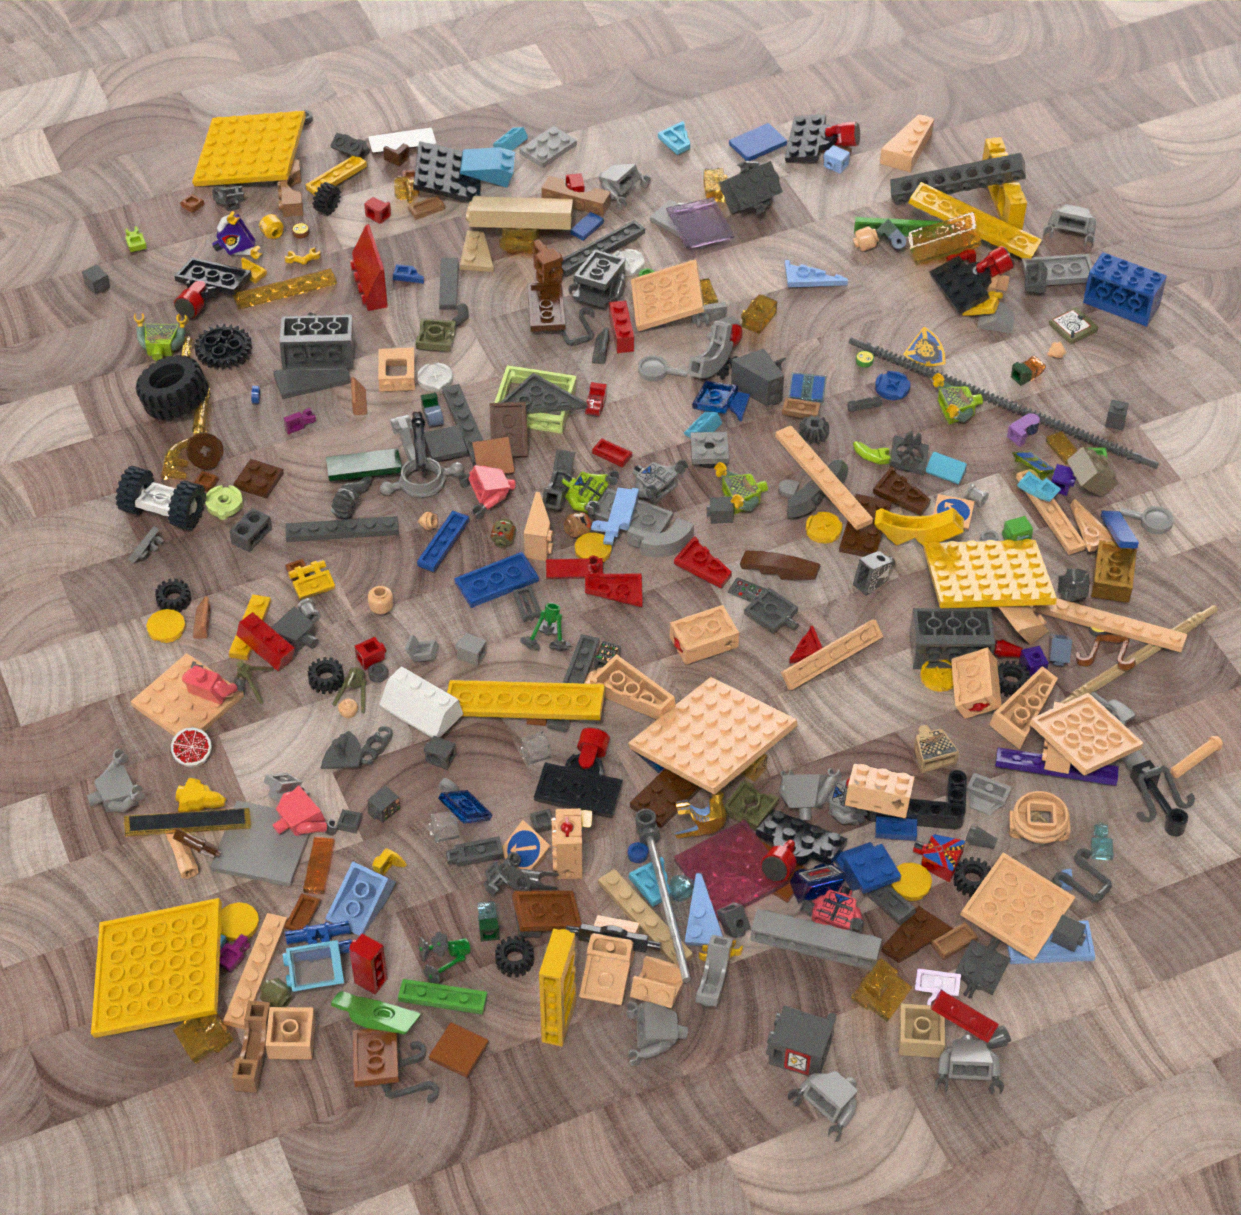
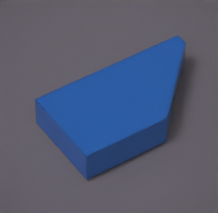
M396 264L393 280L424 283V277L420 276L413 266Z
M732 391L728 408L736 414L739 421H742L750 394Z

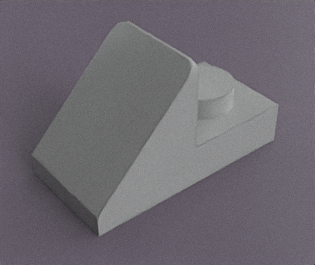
M288 773L266 775L263 783L270 786L268 796L280 802L284 793L291 792L297 786H301L302 781Z

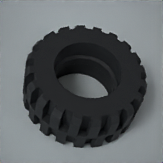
M185 355L168 356L166 359L157 360L158 362L149 365L148 369H144L142 375H139L136 383V393L146 413L159 420H173V418H181L185 414L188 415L193 409L196 410L199 404L203 403L205 397H207L209 386L199 363Z

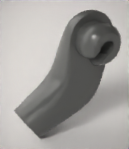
M371 476L363 477L358 482L345 483L341 488H351L357 494H363L373 479Z

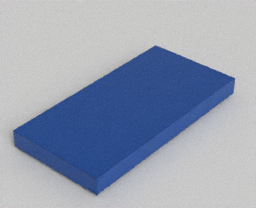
M520 552L456 577L454 581L469 606L473 608L511 593L513 590L539 582V576L524 553Z

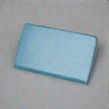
M524 127L512 128L492 145L493 147H501L512 151L524 142L528 135Z
M704 412L684 434L691 438V433L714 432L722 424L718 412Z
M933 452L926 467V473L959 485L966 473L967 464Z

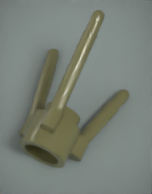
M358 667L350 668L348 676L345 678L341 689L332 703L333 706H336L346 687L357 688L361 686V713H365V685L367 680L363 678L364 671Z

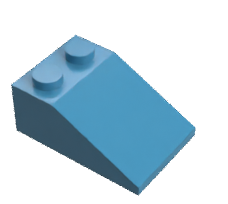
M501 147L463 149L460 174L507 188L513 175L515 152Z

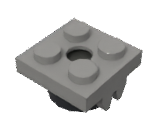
M727 432L691 433L692 464H699L703 468L711 469L718 462L729 463Z

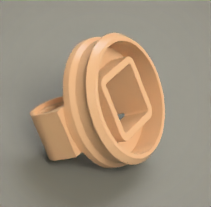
M1044 791L1029 792L1021 796L1014 806V811L1009 812V835L1012 838H1025L1035 843L1065 841L1070 835L1068 807L1054 794ZM1030 811L1051 812L1050 823L1031 822Z

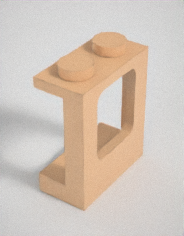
M414 348L379 349L378 380L380 392L415 390ZM407 365V374L404 376L386 375V366Z
M646 956L639 977L634 976L630 997L672 1008L684 986L678 964Z

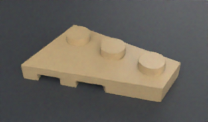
M467 230L460 270L494 272L483 231Z

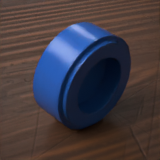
M252 386L251 401L254 404H259L260 402L259 386Z
M641 842L632 843L628 847L629 860L633 863H643L648 858L647 846Z

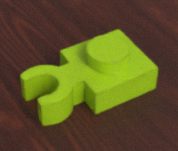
M137 226L134 227L135 231L130 232L128 228L125 229L126 242L130 252L147 249L143 234L139 233Z

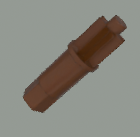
M179 828L176 829L172 839L198 851V853L213 859L215 856L219 858L221 852L218 851L219 847Z

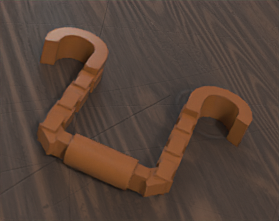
M1105 634L1097 636L1092 651L1086 658H1082L1081 653H1076L1077 664L1089 666L1095 660L1101 641L1122 642V648L1117 658L1118 667L1122 670H1130L1136 664L1135 657L1131 658L1128 662L1123 661L1126 649L1128 648L1129 638L1121 635Z

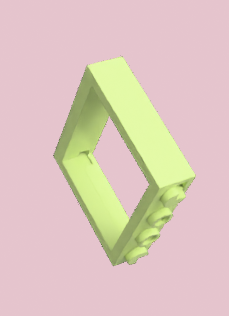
M507 365L494 403H500L507 397L511 382L521 384L532 373L575 395L576 376ZM570 410L562 411L560 416L546 413L526 414L527 428L563 434Z

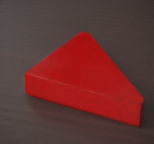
M813 625L810 626V629L803 636L792 656L789 657L790 664L799 662L823 648Z

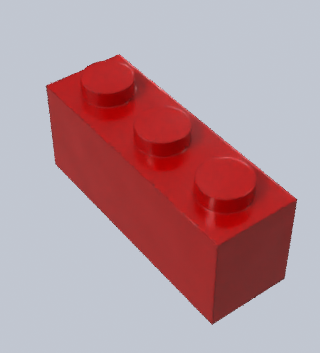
M609 302V320L617 354L634 352V333L627 302Z
M254 612L239 622L236 636L278 672L292 661L295 648Z
M362 933L358 939L352 941L349 947L354 983L376 995L388 980L384 946Z

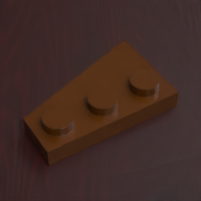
M892 466L873 488V494L892 501V503L922 516L931 502V499L917 487H912L903 475H898L896 469Z

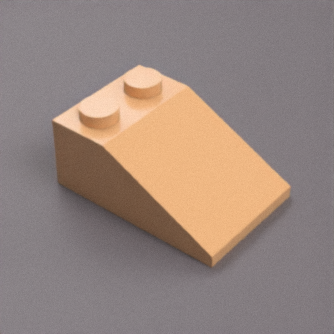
M536 492L524 530V553L526 558L546 561L548 555L553 552V543H551L553 531L550 530V521L540 492Z

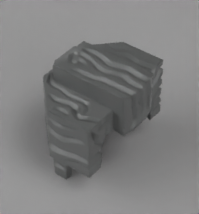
M1067 568L1066 574L1059 576L1057 593H1061V599L1067 601L1086 599L1089 594V572L1078 568Z

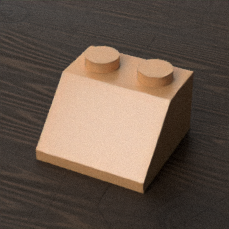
M1034 606L999 607L1016 631L1030 645L1049 631L1045 627V624H1047L1045 619L1040 614L1037 616L1034 613L1037 610Z

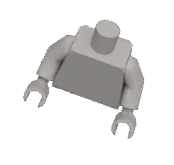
M615 164L607 171L600 172L598 176L599 181L602 182V188L611 191V198L617 201L616 207L619 210H622V204L626 207L627 203L626 198L619 197V195H623L639 179L641 180L640 186L643 188H647L651 181L649 175H641L642 172L637 169L636 164Z
M1066 204L1052 212L1048 226H1045L1043 229V236L1045 237L1046 233H1050V239L1054 234L1053 227L1088 234L1085 237L1084 246H1086L1087 242H1091V247H1093L1096 219L1090 215L1089 209Z
M118 748L113 753L115 760H112L107 769L94 781L97 791L86 795L90 807L102 803L106 812H127L131 807L139 805L138 800H143L145 797L144 793L141 792L143 788L139 785H132L124 765L120 764L128 761V755L124 754V750Z
M833 768L828 769L829 777L822 774L795 775L791 769L788 775L781 771L780 776L782 779L779 794L789 808H799V819L811 820V808H822L835 783L842 779L839 769L836 774H834Z
M633 1001L628 1003L626 1014L629 1019L637 1018L638 1049H641L640 1052L635 1049L629 1050L627 1054L629 1058L636 1056L635 1059L629 1061L631 1066L639 1065L641 1058L647 1059L670 1050L678 1038L686 1039L688 1028L678 1025L677 1013L675 1011L651 1002L640 1003L639 1006Z

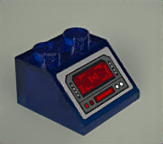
M819 864L812 869L806 870L802 868L795 871L790 884L797 902L800 904L803 900L812 901L821 895H825L829 890L838 892L847 876L846 873L834 864Z

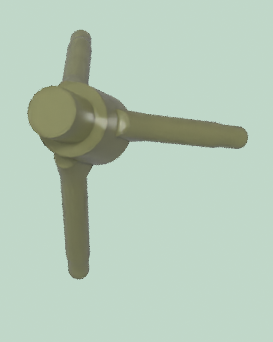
M241 660L238 661L236 664L238 667L236 677H242V679L247 680L260 704H263L264 702L251 679L252 671H273V667L251 666Z

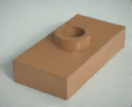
M785 397L782 415L803 419L804 417L809 418L810 415L816 417L819 415L821 403Z

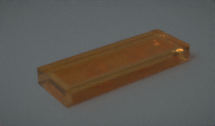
M314 837L303 887L304 893L325 894L335 839Z

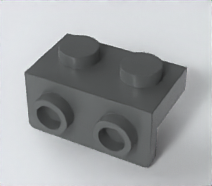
M336 132L330 145L332 149L355 157H359L360 154L368 156L370 153V149L365 141L354 139L347 134L343 135Z

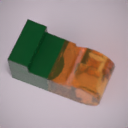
M1032 356L1027 361L1022 363L1016 362L1012 365L1011 378L1022 386L1041 375L1046 365L1038 357Z

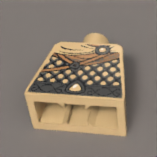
M922 725L918 728L919 734L915 737L914 750L921 773L957 764L959 751L942 729L931 731L928 725Z

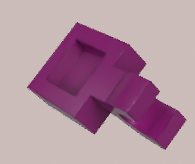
M311 408L305 409L302 414L297 412L283 417L287 434L305 429L304 425L307 423L316 422V416L312 415Z
M241 934L233 945L226 943L220 950L219 965L231 973L244 959L245 956L242 952H245L250 947V944L247 942L248 938Z

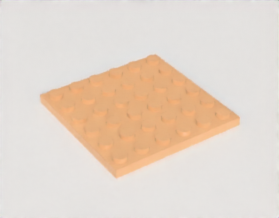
M710 677L677 703L676 707L670 712L665 713L663 717L657 719L632 739L628 745L636 753L715 795L797 727L798 724L797 719Z

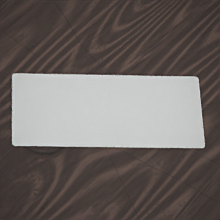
M432 128L369 137L372 152L383 151L384 146L397 149L403 143L409 145V147L418 146L419 141L436 144Z

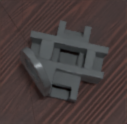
M232 184L230 188L216 186L212 189L213 200L216 201L217 205L224 204L227 211L239 209L238 201L244 200L242 185L234 187Z
M508 859L502 864L495 861L485 871L487 880L484 882V887L491 896L505 883L515 891H529L531 883L529 877L518 867H515L516 864ZM519 877L525 880L526 886L524 889H521L517 884Z

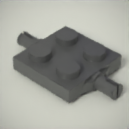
M767 588L758 595H755L750 590L745 591L744 597L751 600V603L744 609L746 616L773 634L784 625H788L793 630L798 628L799 623L791 619L798 612V606L771 588Z
M992 937L988 946L971 940L955 971V974H961V980L968 985L964 996L967 997L969 993V999L972 998L976 989L993 995L1011 958L996 951L1000 943L998 938L995 942L996 937Z

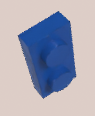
M876 816L875 838L916 841L917 819Z

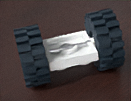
M129 466L128 469L124 470L125 474L121 475V481L118 482L119 487L116 489L117 495L115 500H117L116 505L118 509L135 515H140L144 510L151 511L163 516H169V523L173 526L192 530V528L196 527L205 508L203 506L206 502V499H204L206 493L203 485L184 480L180 484L178 483L177 489L154 483V478H152L154 475L150 470L136 466Z

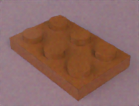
M573 890L514 891L512 894L520 932L553 931V929L566 930L567 925L580 928L582 924Z
M375 1029L353 1030V1074L355 1087L399 1082L397 1033Z

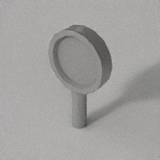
M647 356L638 363V373L641 378L647 381L662 380L667 374L687 377L688 370L668 367L666 360L659 356Z
M1149 507L1143 513L1126 508L1121 509L1123 516L1141 520L1143 528L1152 534H1165L1172 528L1173 516L1171 512L1163 507Z

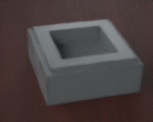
M550 808L530 814V819L537 833L552 830L553 816Z
M342 809L336 825L338 827L337 830L357 834L362 820V813Z

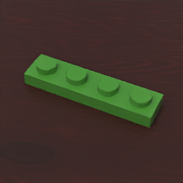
M403 979L398 1002L483 1015L488 995L486 991Z

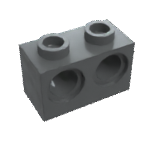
M251 508L229 531L231 543L250 553L271 531L270 516Z

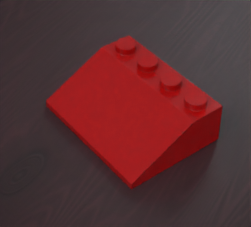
M366 224L352 252L350 267L352 271L355 270L353 275L355 282H358L359 294L362 293V305H366L367 311L388 308L384 267L370 225Z

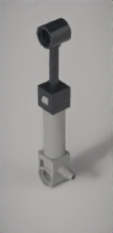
M1101 703L1103 707L1126 727V723L1112 704ZM1140 750L1123 757L1122 760L1131 771L1130 778L1138 790L1142 792L1137 780L1138 776L1146 770L1155 768L1151 760L1147 761ZM1160 774L1148 779L1144 778L1147 790L1151 791L1166 813L1165 831L1175 837L1183 835L1189 818L1186 811L1180 808H1171L1157 787Z

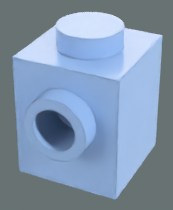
M833 145L824 153V167L841 174L849 166L850 152Z

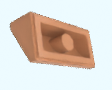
M352 377L353 414L366 415V389L359 381Z
M205 596L196 608L193 630L194 639L208 637L211 612L208 596Z

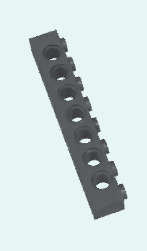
M1016 153L890 179L891 197L895 205L905 204L909 202L910 197L921 182L951 195L961 191H970L971 189L1026 179L1025 161L1022 153Z

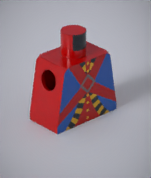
M933 834L928 844L916 841L913 852L923 856L921 866L925 867L928 872L947 882H951L955 868L958 866V862L963 854L965 841Z

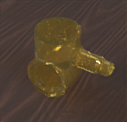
M399 176L394 179V195L397 199H407V203L411 204L413 196H419V191L412 189L414 179H409L405 176Z

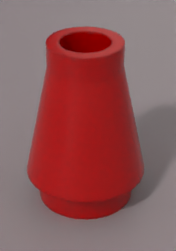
M1004 639L995 641L994 655H997V658L1020 659L1023 647L1014 645Z

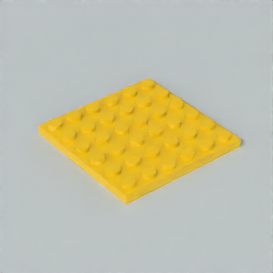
M305 111L212 118L192 180L194 187L288 180L306 118Z
M1008 539L1005 541L924 543L923 550L940 608L1056 605L1057 598L1036 540L1024 539L1013 541Z
M219 898L99 923L91 1035L94 1038L217 1014L222 901Z

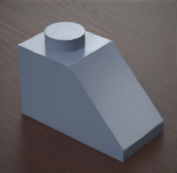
M1049 634L1048 659L1053 661V665L1064 666L1065 663H1070L1072 639L1065 635Z

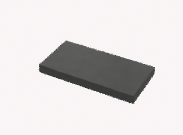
M347 368L280 369L273 371L282 399L351 383Z

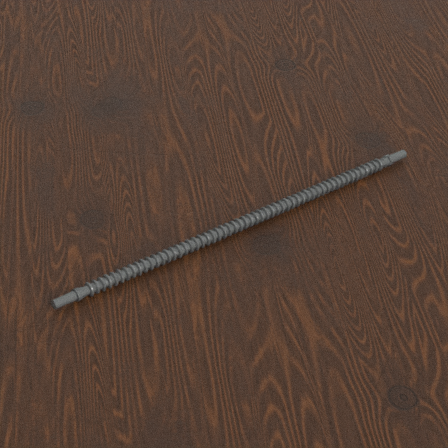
M852 337L849 339V344L861 348L863 351H869L873 353V356L878 355V358L882 357L883 360L887 359V362L891 360L892 364H900L901 367L905 366V369L910 368V371L919 372V375L923 374L924 377L928 376L929 379L936 373H939L938 370L934 371L933 368L930 370L929 366L925 368L924 364L921 366L920 363L911 362V359L906 360V357L897 356V353L893 355L892 351L889 353L888 350L884 351V348L879 349V346L874 347L871 343H864ZM948 374L943 375L944 381L957 387L966 386L972 395L981 394L984 401L988 400V403L998 404V407L1007 408V411L1012 410V413L1016 412L1017 415L1021 414L1022 417L1030 413L1036 414L1040 418V424L1050 425V428L1059 429V432L1064 431V434L1069 433V436L1074 435V438L1083 439V442L1088 441V444L1093 443V446L1098 445V448H1106L1108 452L1111 450L1113 454L1116 452L1117 456L1121 454L1122 458L1126 456L1127 460L1132 459L1138 464L1142 463L1155 469L1159 466V462L1144 457L1141 453H1134L1132 449L1129 451L1127 447L1124 449L1123 445L1119 447L1118 443L1114 445L1113 441L1109 443L1108 439L1104 441L1103 437L1100 439L1098 435L1095 437L1093 433L1090 435L1089 432L1080 431V428L1075 429V426L1065 425V422L1056 421V418L1051 419V416L1046 417V414L1041 415V412L1032 411V408L1027 409V406L1023 407L1022 404L1018 405L1017 402L1014 404L1012 400L1009 402L1008 399L1004 400V397L999 398V395L994 396V393L985 392V389L980 390V387L976 388L975 385L971 386L970 383L967 385L965 381L963 383L962 380L957 381V378L948 377Z

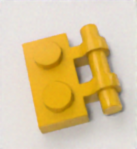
M989 291L990 298L967 310L962 315L974 316L995 313L999 305V299L1003 298L1002 292Z
M324 560L319 562L313 561L308 566L302 568L299 566L294 568L293 571L288 572L290 579L298 578V580L293 581V587L299 601L335 589V584L329 570L322 572L320 570L326 567ZM311 572L314 573L313 575H310V576H307V577L304 576L305 574H308V573H311Z

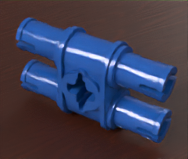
M348 920L332 924L326 921L324 924L306 925L304 929L285 931L287 945L305 941L308 945L316 944L318 938H320L321 943L328 942L333 936L350 934ZM351 939L338 942L340 954L350 953ZM330 947L293 953L294 963L306 960L313 963L315 960L332 959Z

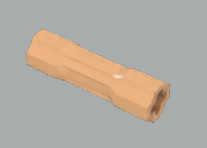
M178 828L165 829L167 839L177 860L181 877L184 879L195 877L199 871L190 848L172 839Z

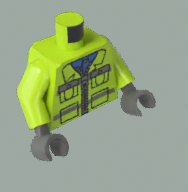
M616 470L610 471L608 475L581 472L577 479L566 474L561 483L570 488L565 498L574 511L594 515L595 510H599L597 501L609 485L608 482L610 481L611 485H616L619 473Z

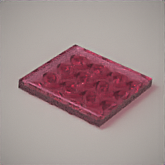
M745 819L674 856L675 863L693 888L696 873L702 874L718 922L720 919L716 910L734 902L743 905L745 908L789 884L788 878L782 882H775L763 874L760 864L768 851Z

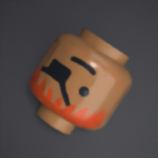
M584 512L570 514L564 521V530L573 538L580 537L590 532L592 520Z

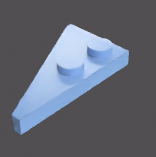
M785 260L788 287L842 286L848 283V279L836 274L833 277L826 275L824 270L808 267L803 264L800 266L792 265L790 260Z
M696 873L685 943L686 945L702 946L709 944L712 935L722 937L723 935L702 874Z

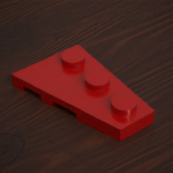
M694 536L675 557L674 564L722 588L732 577V571L718 558H714L709 553L710 550L706 546L703 547L699 543V539Z
M642 573L585 574V593L642 607Z

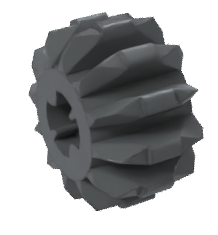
M810 415L809 418L804 417L803 421L799 424V434L805 442L809 441L810 444L815 442L818 445L820 441L824 442L828 438L830 431L829 422L825 420V417L819 418V415L816 417Z
M340 488L331 504L333 515L341 519L350 518L357 508L359 494L351 488Z

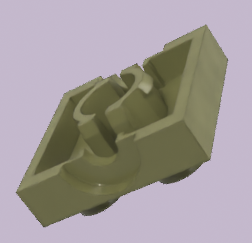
M421 318L419 336H417L415 342L416 349L451 352L456 321Z
M744 780L724 807L727 816L756 831L770 812L776 808L779 798L770 793L768 795L765 793L760 794L754 787V784ZM754 801H756V802H755V806H753V807L748 806V808H747V814H745V812H746V804H750V803H753Z

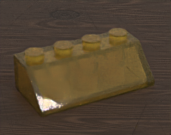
M974 212L908 232L910 249L916 265H924L929 261L940 260L946 256L956 255L968 249H976L982 245Z

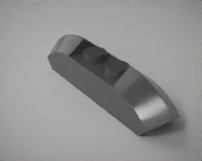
M834 460L827 467L843 484L848 475V465L842 460ZM813 480L808 482L788 500V518L798 517L811 512L816 508L815 505H819L826 496Z

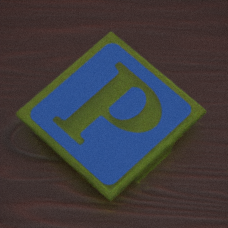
M1031 451L1012 452L1016 458L1015 462H1022L1033 471L1040 474L1041 480L1046 479L1050 473L1055 471V468Z

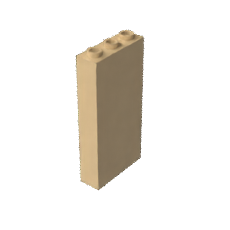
M473 196L472 202H469L468 211H466V221H469V227L571 230L573 199Z

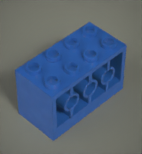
M1102 252L1089 272L1083 303L1147 327L1160 307L1167 275Z

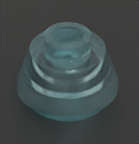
M678 874L672 877L669 884L672 899L682 902L691 897L695 881L686 875Z

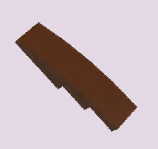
M745 550L740 562L742 569H759L761 574H778L781 580H815L821 567L819 563L766 551Z

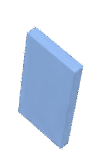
M1078 921L1086 925L1084 934L1087 936L1083 945H1078L1075 952L1051 942L1052 933L1034 961L1007 945L1008 956L1011 958L1010 964L1094 961L1095 952L1089 921Z

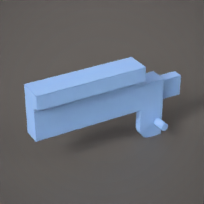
M618 487L608 522L596 520L592 523L591 530L606 532L603 544L613 545L614 538L618 537L620 529L628 530L630 528L639 496V489Z

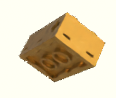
M1099 540L1091 597L1129 603L1133 589L1137 548H1120L1116 542Z

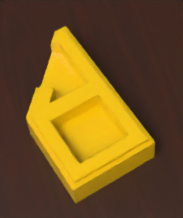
M243 257L241 258L242 269L251 271L252 277L249 279L250 281L257 283L267 275L266 269Z

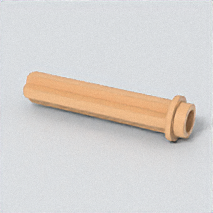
M1211 736L1208 742L1173 766L1170 771L1171 775L1174 778H1179L1214 751L1221 750L1223 746L1222 740L1218 736Z

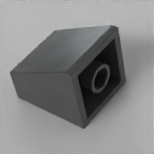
M765 349L732 359V387L742 393L750 394L751 398L765 406L782 401L784 375Z

